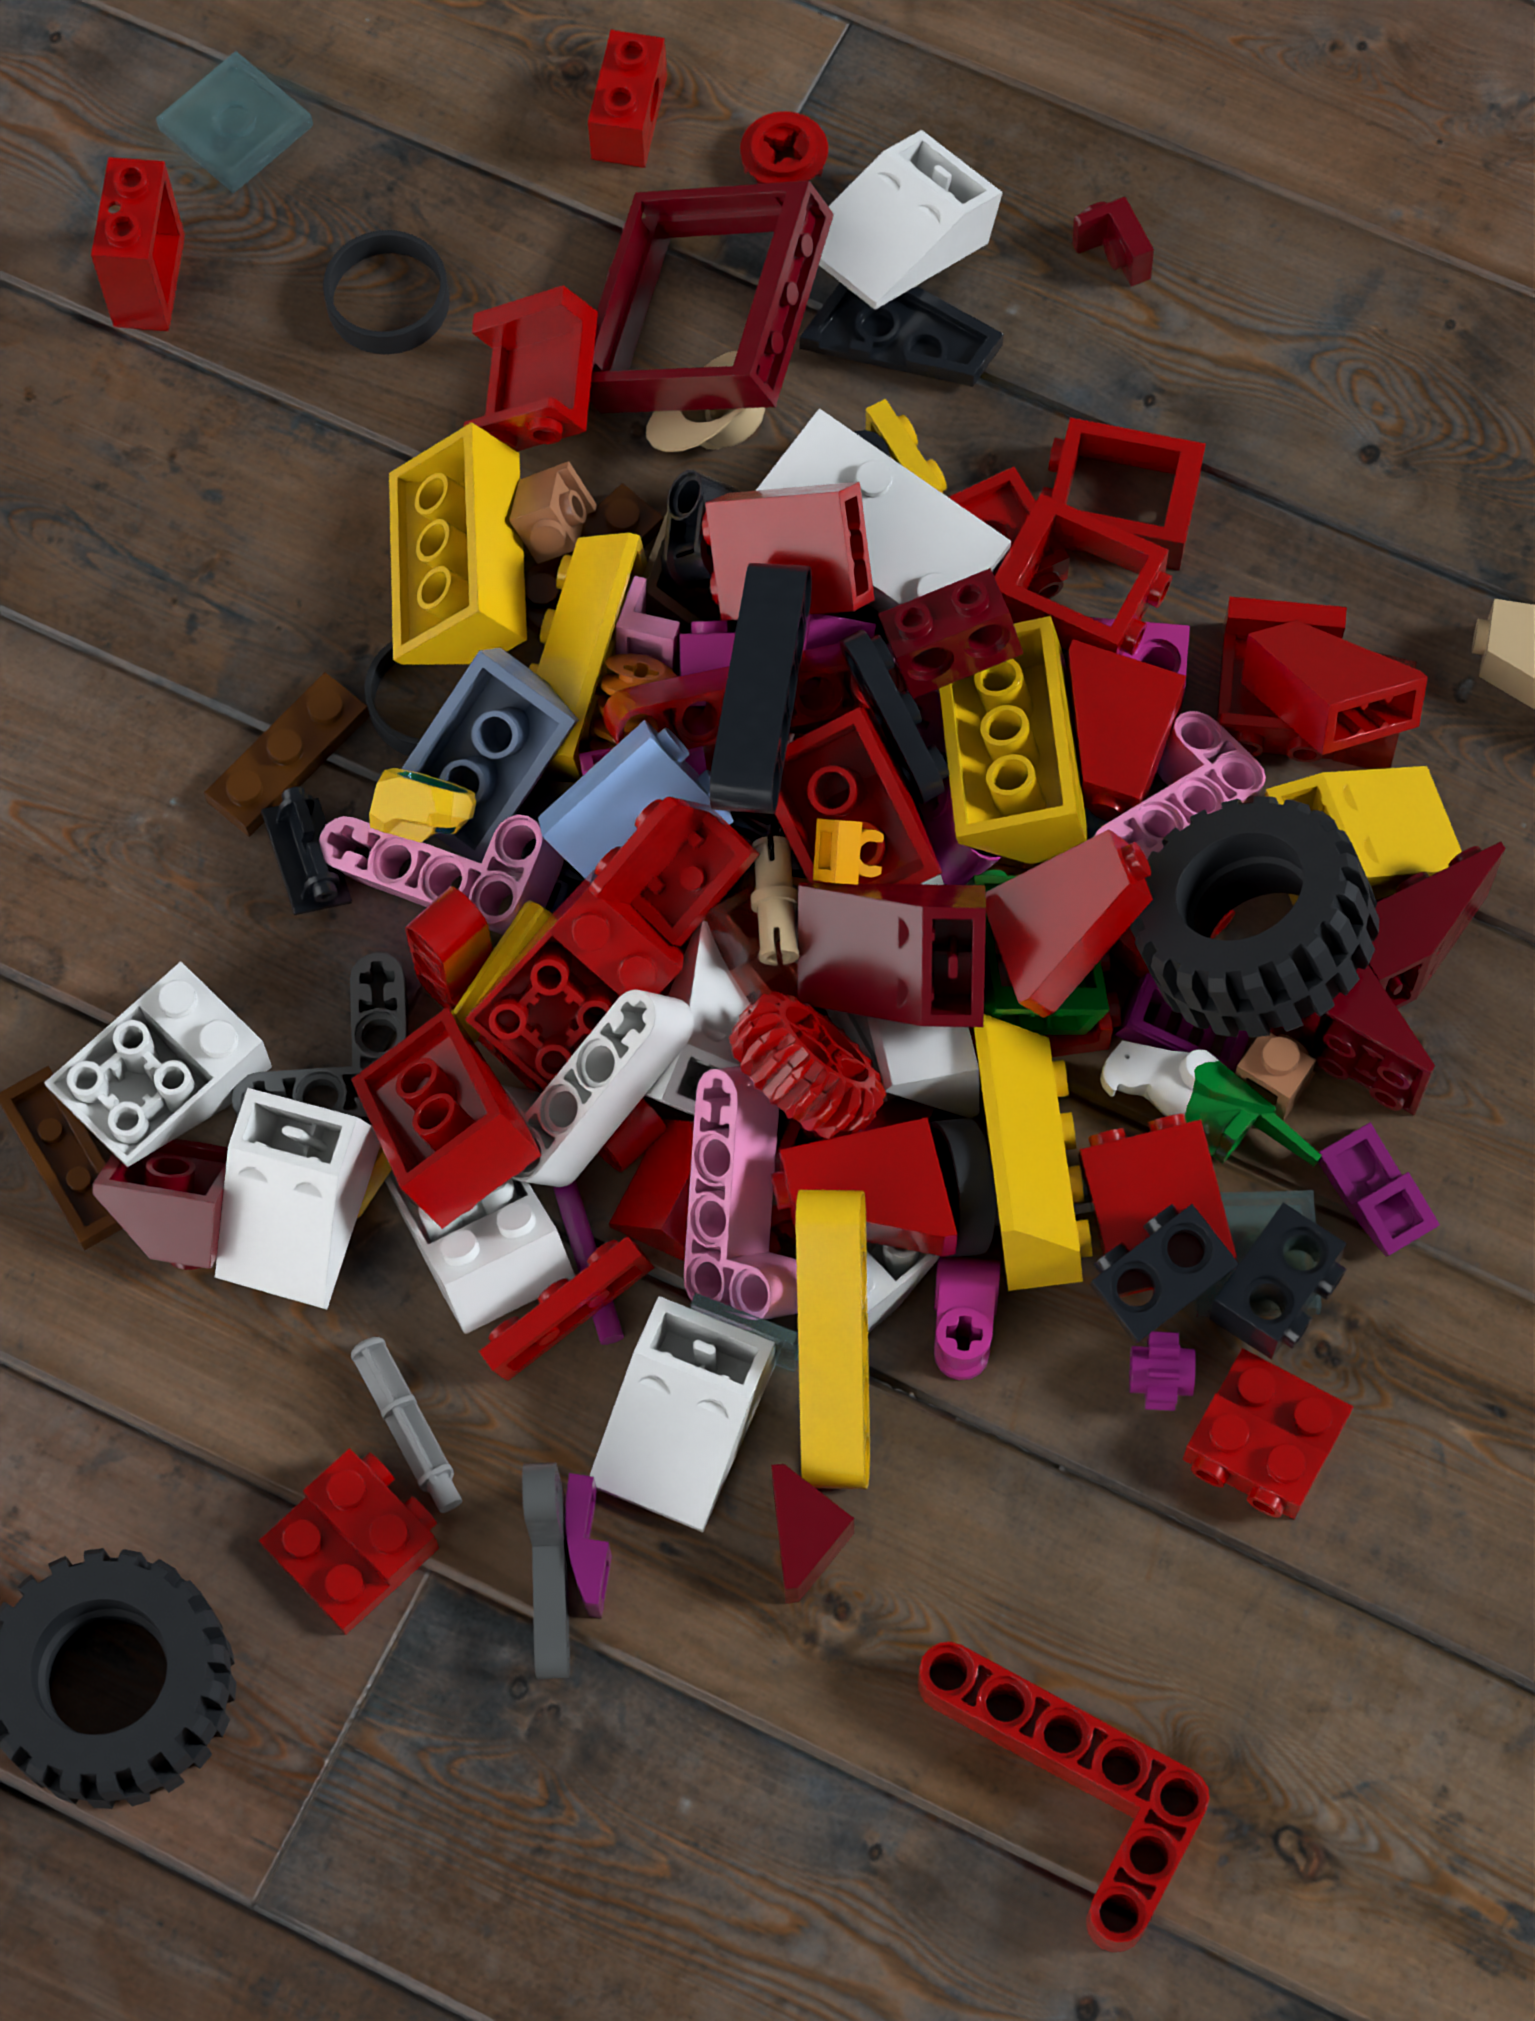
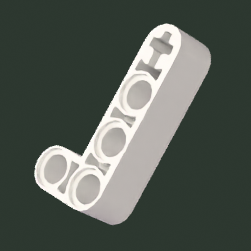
M635 989L627 991L617 999L542 1094L536 1091L502 1085L523 1117L542 1154L526 1166L521 1173L512 1177L513 1180L563 1187L571 1184L580 1175L690 1039L694 1025L693 1014L683 1000Z

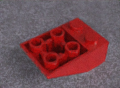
M595 870L587 876L549 917L465 1017V1021L544 1090L619 997L625 992L634 989L659 994L677 976L683 966L685 951L680 946L672 945L631 904L597 899L589 891L590 884L597 877L594 872Z

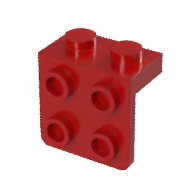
M669 796L663 800L657 799L646 806L634 823L637 830L622 847L617 846L610 850L599 861L594 871L597 877L590 884L589 891L597 899L631 904L672 945L682 946L757 859L760 853L715 810H712L709 805Z

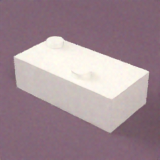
M820 408L756 489L758 491L860 482L875 598L868 605L879 613L991 568L995 576L1011 547V540Z

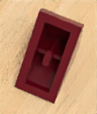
M785 1464L771 1465L772 1485L786 1604L799 1603L854 1535V1518Z

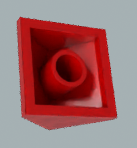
M663 1119L667 1130L645 1153L609 1222V1227L685 1262L694 1121Z

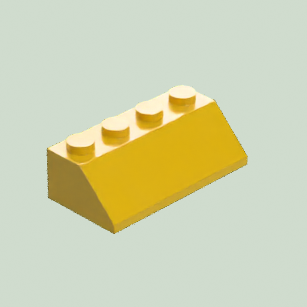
M472 422L389 473L393 660L401 665L471 664L479 650L502 648L507 652L527 640L523 541L509 521L520 480L519 452Z
M628 532L580 537L577 539L573 555L565 554L561 560L556 581V587L562 589L556 610L549 608L545 613L540 631V642L545 643L540 663H531L529 669L549 683L578 718V722L540 777L541 779L576 783L582 777L579 753L590 752V742L594 738L599 737L593 731V721L603 716V714L597 710L596 704L601 696L609 695L601 689L600 681L606 674L615 673L606 666L604 661L608 657L615 655L616 624L634 576L642 577L647 565L640 535Z
M1051 616L1014 624L1024 653L1023 655L939 688L948 770L950 773L949 780L955 834L958 844L1028 864L1045 862L1088 840L1065 659Z
M984 1014L983 1027H974L989 1151L995 1181L996 1203L1008 1291L1083 1282L1081 1258L1092 1257L1093 1255L1088 1219L1077 1221L1075 1219L1073 1204L1084 1202L1080 1165L1068 1167L1065 1150L1077 1149L1072 1112L1060 1113L1058 1097L1069 1096L1064 1060L1052 1061L1048 1037Z

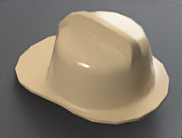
M737 351L727 352L710 361L705 367L733 366ZM765 408L655 411L646 426V438L655 449L664 452H680L699 445L706 449L735 446L745 441L756 431L762 422Z

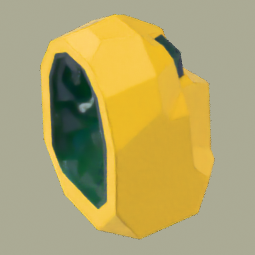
M398 768L386 769L375 788L369 812L370 828L419 843L424 842L437 833L456 834L469 819L473 818L476 806L475 793L459 785L418 772Z

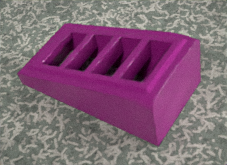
M1149 973L1133 983L1121 1012V1027H1115L1113 1035L1128 1042L1179 1052H1192L1194 1050H1207L1209 1052L1216 1036L1210 1025L1208 1029L1201 1030L1196 1045L1187 1042L1194 1025L1185 1021L1182 1013H1180L1181 1015L1174 1033L1166 1032L1165 1028L1173 1010L1164 1000L1153 977ZM1149 1002L1157 1005L1150 1024L1143 1021ZM1239 1031L1237 1037L1226 1036L1219 1056L1211 1052L1209 1053L1233 1073H1236L1249 1036L1246 1031Z

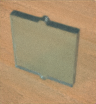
M695 1293L690 1309L775 1342L776 1365L795 1372L799 1363L798 1333Z

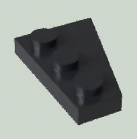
M840 282L799 337V347L802 350L973 387L1003 346L1004 334L918 286L911 288L875 310Z

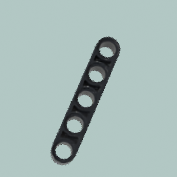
M764 563L748 564L711 768L710 806L712 810L775 814L811 605L812 572L810 566Z

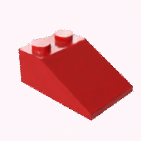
M858 707L788 743L775 814L809 883H830L813 880L817 818L862 822V829L877 830L884 834L883 842H866L860 849L861 861L867 865L882 867L881 874L876 877L859 876L858 884H923L942 874L900 767L871 709Z
M446 1007L351 1079L400 1188L442 1229L462 1214L470 1211L479 1201L510 1178L521 1173L526 1166L542 1155L518 1109L455 1013L449 1007Z

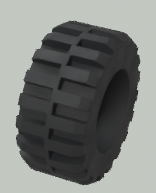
M1254 796L1253 803L1243 804L1240 799L1222 802V809L1207 814L1204 809L1191 816V824L1181 831L1175 827L1163 838V849L1159 853L1151 852L1147 859L1151 875L1145 878L1153 900L1130 925V929L1136 939L1135 945L1164 1000L1174 1012L1182 1013L1185 1021L1200 1029H1208L1211 1025L1215 1034L1237 1037L1239 1031H1246L1249 1037L1270 1036V1029L1282 1026L1288 1032L1304 1026L1301 1020L1315 1012L1318 1017L1325 1014L1335 1005L1332 999L1340 992L1346 996L1360 978L1356 970L1358 968L1366 969L1375 950L1372 941H1375L1379 934V916L1375 909L1377 902L1352 842L1345 831L1338 829L1335 820L1324 812L1318 810L1311 812L1308 804L1286 799L1284 804L1281 805L1276 797ZM1274 893H1287L1299 896L1295 905L1283 919L1260 934L1231 941L1210 938L1214 928L1221 919L1245 901Z
M104 1548L85 1550L84 1562L72 1565L67 1556L48 1563L52 1575L39 1583L32 1574L29 1575L17 1586V1589L23 1595L14 1607L5 1602L0 1606V1748L40 1788L45 1787L49 1789L57 1798L72 1804H76L78 1800H84L93 1808L113 1809L116 1800L126 1799L131 1806L150 1802L149 1792L161 1786L170 1793L185 1783L180 1774L192 1763L201 1769L212 1755L207 1747L214 1735L223 1737L230 1721L225 1713L227 1703L235 1701L237 1682L231 1674V1666L235 1664L231 1645L223 1632L222 1624L203 1594L191 1580L185 1581L179 1575L176 1568L160 1559L154 1563L147 1562L142 1552L122 1549L119 1553V1558L110 1557ZM130 1624L146 1629L159 1641L167 1660L165 1683L159 1697L149 1711L132 1725L108 1734H81L62 1722L53 1708L50 1691L54 1671L65 1651L81 1636L102 1626Z

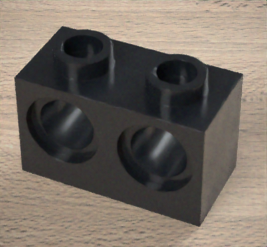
M1283 1202L1214 1299L1209 1319L1271 1360L1283 1343L1293 1349L1313 1317L1305 1312L1315 1297L1319 1295L1327 1300L1345 1275L1347 1268L1339 1263L1347 1243ZM1294 1250L1303 1251L1312 1257L1315 1267L1309 1270H1297L1286 1262L1284 1255ZM1257 1299H1268L1280 1308L1282 1315L1275 1319H1262L1253 1313L1249 1304Z
M1171 1204L1143 1226L1150 1235L1147 1239L1131 1251L1122 1242L1093 1264L1099 1275L1090 1282V1286L1135 1344L1239 1265L1193 1204L1181 1213L1174 1204ZM1188 1233L1199 1240L1203 1249V1255L1197 1265L1184 1268L1172 1262L1167 1252V1245L1169 1239L1174 1235ZM1137 1271L1149 1278L1153 1287V1294L1149 1302L1141 1306H1131L1121 1300L1117 1292V1282L1123 1274Z

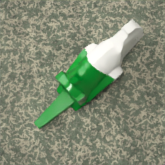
M1121 1041L1107 1058L1102 1068L1100 1081L1103 1089L1111 1097L1115 1095L1116 1090L1127 1094L1144 1096L1164 1116L1184 1113L1187 1123L1202 1120L1210 1155L1222 1164L1242 1142L1251 1128H1258L1313 1167L1322 1156L1274 1113L1276 1110L1275 1106L1207 1050L1179 1052Z

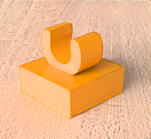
M817 818L813 880L841 884H858L859 876L876 877L880 875L882 867L867 865L861 861L860 849L866 842H883L884 834L877 830L862 829V822Z

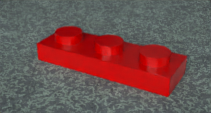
M628 1236L620 1242L611 1240L603 1244L589 1256L587 1260L588 1267L570 1281L568 1278H563L548 1286L538 1297L539 1305L521 1319L518 1316H514L499 1324L488 1337L490 1343L478 1352L492 1371L508 1382L655 1268L641 1248Z

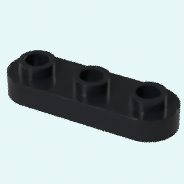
M861 629L841 639L839 644L848 668L869 709L872 710L914 796L921 804H924L945 793L942 780L950 775L946 762L934 744L926 747L916 727L917 724L922 722L920 711L911 694L906 689L898 692L888 670L895 667V664L881 636L876 635L870 638Z

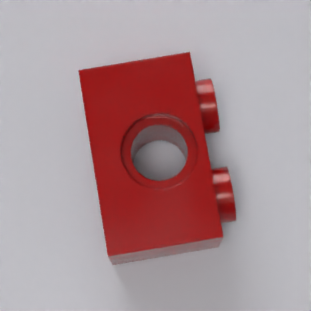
M610 30L588 118L591 160L641 168L646 167L667 80L665 38Z

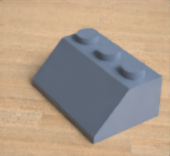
M502 648L479 650L402 767L403 770L418 772L441 779L475 793L476 806L473 818L469 819L456 834L437 833L434 836L463 857L482 863L493 834L499 824L508 817L516 815L578 722V718L547 681Z

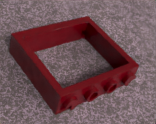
M810 181L635 192L626 222L623 223V232L613 262L608 269L607 281L597 309L598 317L589 400L600 413L776 407L834 213ZM774 232L733 366L629 370L671 238Z

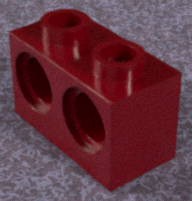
M991 568L878 613L898 667L913 699L1024 654L1010 612Z

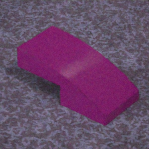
M1371 1122L1319 1152L1322 1156L1318 1163L1357 1222L1386 1257L1440 1226L1410 1173L1401 1174Z
M569 1473L566 1493V1532L571 1565L580 1597L588 1616L602 1619L612 1555L609 1542L590 1539L598 1493L593 1476Z

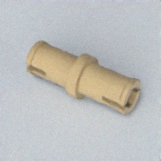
M773 836L775 859L771 861L768 838L762 837L752 843V847L760 853L754 861L756 890L751 893V909L758 913L759 960L764 964L777 965L776 941L780 940L783 964L785 965L795 962L799 958L795 924V911L798 909V890L793 888L792 847L786 837Z

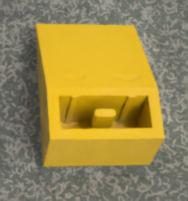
M1427 766L1322 772L1271 787L1265 791L1264 796L1276 797L1281 805L1284 804L1286 799L1308 804L1311 812L1313 810L1322 811L1335 820L1338 829L1345 831L1352 842L1376 900L1395 894L1397 887L1415 874L1427 872L1431 876L1448 868L1449 862L1462 852ZM1289 894L1294 906L1299 896Z

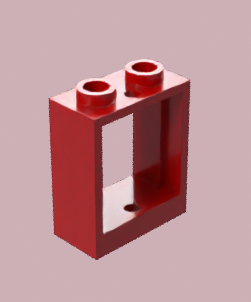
M108 157L91 257L113 327L157 331H169L185 233L165 161ZM112 206L120 207V210L116 213L108 211Z
M1070 417L1065 439L1055 437L1051 449L1048 471L1057 473L1054 488L1043 486L1041 493L1067 504L1078 456L1175 474L1164 527L1092 512H1082L1168 549L1166 568L1180 571L1206 443ZM1060 540L1065 549L1089 553Z
M1042 493L1039 495L994 576L1010 612L1013 624L1051 616L1061 648L1069 650L1073 639L1123 655L1124 652L1134 655L1147 627V623L1141 621L1149 605L1159 608L1172 581V575L1165 573L1168 549ZM1055 538L1138 574L1111 627L1027 590Z

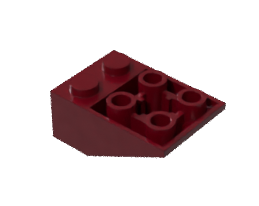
M1501 841L1484 850H1481L1480 846L1470 847L1456 855L1449 862L1448 868L1431 876L1427 872L1415 874L1402 882L1397 887L1395 894L1377 902L1375 909L1379 916V934L1375 941H1372L1375 950L1369 962V967L1397 1009L1418 998L1488 897L1506 850Z
M798 883L799 1002L801 1004L808 1003L815 1007L916 1026L983 1027L986 927L985 885Z
M1369 965L1366 969L1358 968L1356 970L1360 978L1346 996L1340 992L1332 999L1335 1004L1334 1007L1322 1016L1318 1017L1315 1012L1301 1020L1304 1026L1288 1032L1285 1031L1283 1026L1270 1029V1032L1276 1036L1285 1034L1296 1039L1307 1049L1309 1055L1317 1059L1318 1065L1325 1072L1338 1079L1346 1080L1350 1078L1369 1089L1370 1095L1378 1103L1395 1111L1403 1109L1412 1115L1416 1114L1435 1068V1064Z

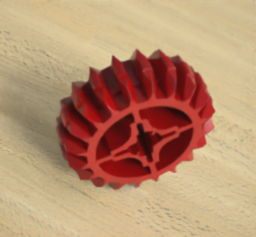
M773 991L770 994H762L755 1003L751 1002L741 1013L740 1019L736 1022L732 1029L733 1032L729 1036L733 1056L741 1063L742 1073L754 1081V1088L762 1091L770 1099V1104L777 1105L782 1109L788 1119L794 1118L801 1123L805 1130H815L821 1137L830 1139L854 1134L860 1129L864 1130L877 1116L876 1111L884 1104L883 1099L886 1096L881 1075L873 1069L872 1060L860 1051L859 1044L853 1042L845 1034L844 1029L835 1026L827 1015L822 1016L808 1003L801 1004L795 996L783 995Z

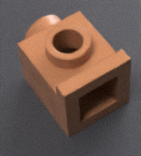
M568 461L519 480L509 521L537 564L574 551L577 539L581 537L586 514L595 512L597 504Z
M1270 1032V1036L1256 1038L1238 1064L1235 1074L1275 1106L1276 1110L1274 1113L1284 1121L1314 1078L1316 1072L1313 1071L1316 1060L1308 1056L1307 1049L1296 1039L1285 1034L1276 1036ZM1265 1089H1267V1090H1269L1270 1092L1274 1093V1094L1277 1095L1278 1097H1276V1096H1274L1273 1094L1269 1093V1092L1266 1091Z

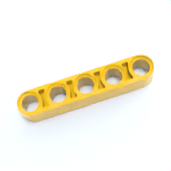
M799 1190L796 1203V1264L801 1477L815 1488L867 1490L870 1475V1411L864 1191Z

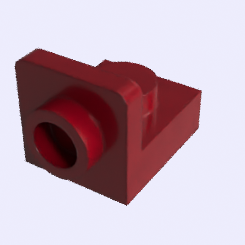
M1125 196L1109 203H1094L1085 208L1081 214L1075 216L1072 244L1078 254L1103 245L1111 267L1114 270L1121 268L1131 287L1151 279L1154 248Z

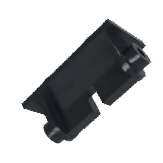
M292 787L285 790L281 794L283 801L279 806L262 809L261 813L294 916L351 904L352 899L344 874L325 862L319 844L320 834L327 825L319 798L313 799V796L305 793L303 787Z

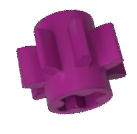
M1153 1331L1149 1334L1147 1346H1131L1129 1393L1144 1394L1145 1409L1175 1411L1178 1395L1193 1396L1195 1349L1180 1348L1179 1333Z

